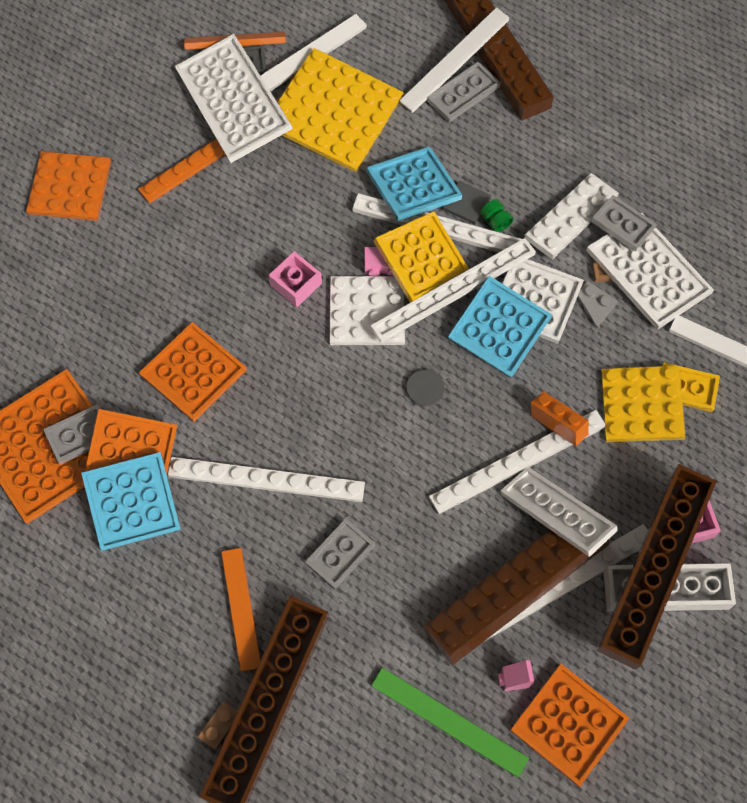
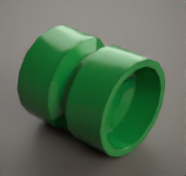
M498 199L488 202L482 208L480 214L486 222H490L489 226L493 231L500 233L513 223L514 218L508 210L504 211L505 207Z

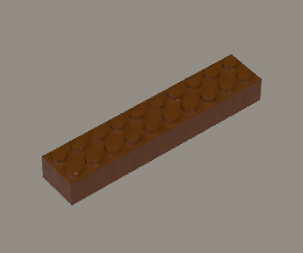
M444 0L466 36L495 9L490 0ZM505 24L477 53L489 72L501 82L500 89L522 121L551 109L554 96Z
M681 464L677 465L597 648L598 652L635 670L642 665L715 488L716 480Z
M552 530L548 531L425 624L426 636L453 666L609 545V539L589 557Z
M289 597L200 794L201 799L210 803L249 802L328 621V611L295 597Z

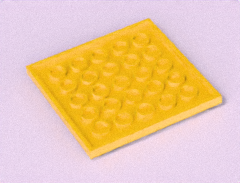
M313 48L278 101V105L293 128L282 136L343 167L357 172L403 97L404 92Z

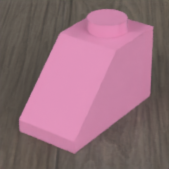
M530 660L502 667L501 673L498 674L499 685L504 687V691L525 689L532 685L534 678Z

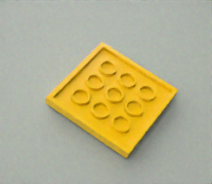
M435 212L420 217L373 240L410 303L469 270Z
M679 366L602 369L606 442L685 440Z

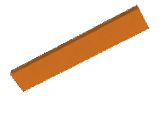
M285 32L235 35L241 46L286 43ZM231 35L185 38L184 46L186 50L205 49Z
M242 548L222 551L241 672L255 670L258 668L261 659Z

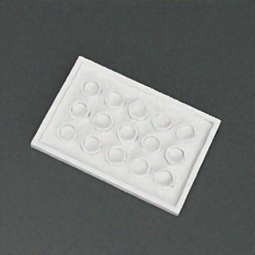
M657 228L636 252L610 234L605 235L586 249L590 256L657 330L714 291Z

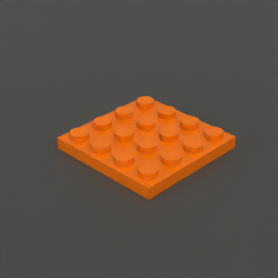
M41 151L26 210L27 214L98 221L111 158Z
M192 322L139 372V375L191 421L195 422L247 371V367Z
M99 409L85 472L161 452L167 474L178 425Z
M560 664L510 731L570 781L580 787L630 717L563 664Z

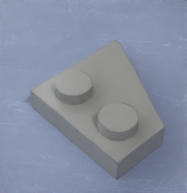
M589 281L581 288L577 296L596 328L600 326L618 303L616 299Z

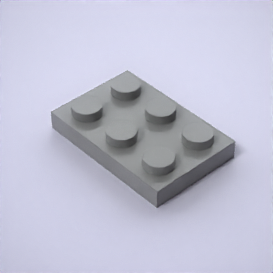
M614 195L607 200L591 220L592 223L635 252L657 226L656 223Z
M98 404L43 429L60 465L90 450L97 414L100 409Z
M345 518L305 561V564L336 590L371 552L376 543Z

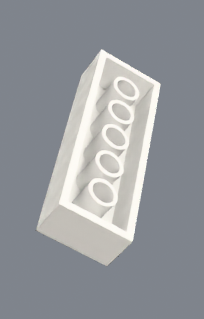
M683 564L664 611L731 609L736 605L731 564ZM608 565L603 571L607 612L614 611L633 565Z

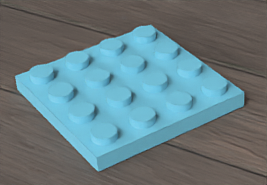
M430 147L367 167V174L397 221L462 200V193Z
M489 276L448 336V339L512 378L553 315Z
M161 452L81 473L101 551L181 530Z

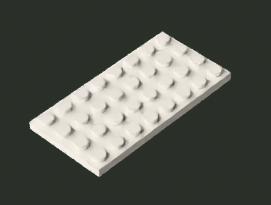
M235 34L175 66L230 163L293 129Z

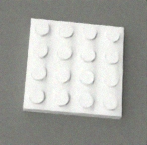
M527 259L508 270L503 284L553 315L539 337L558 344L584 280Z
M331 276L330 345H405V329L380 343L371 330L372 324L404 307V292L394 276Z

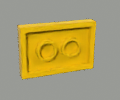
M665 362L662 364V366H677ZM679 366L683 406L713 412L720 376Z

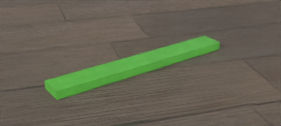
M381 669L372 684L374 689L517 778L520 777L529 760L528 757L386 669Z

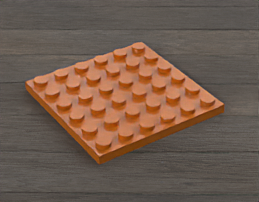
M68 369L0 410V484L26 524H29L84 488L81 487L83 482L81 473L85 472L89 451L60 465L43 430L93 407Z

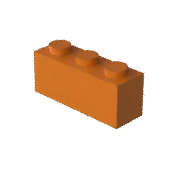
M545 391L531 402L532 417L574 446H577L589 435V420Z

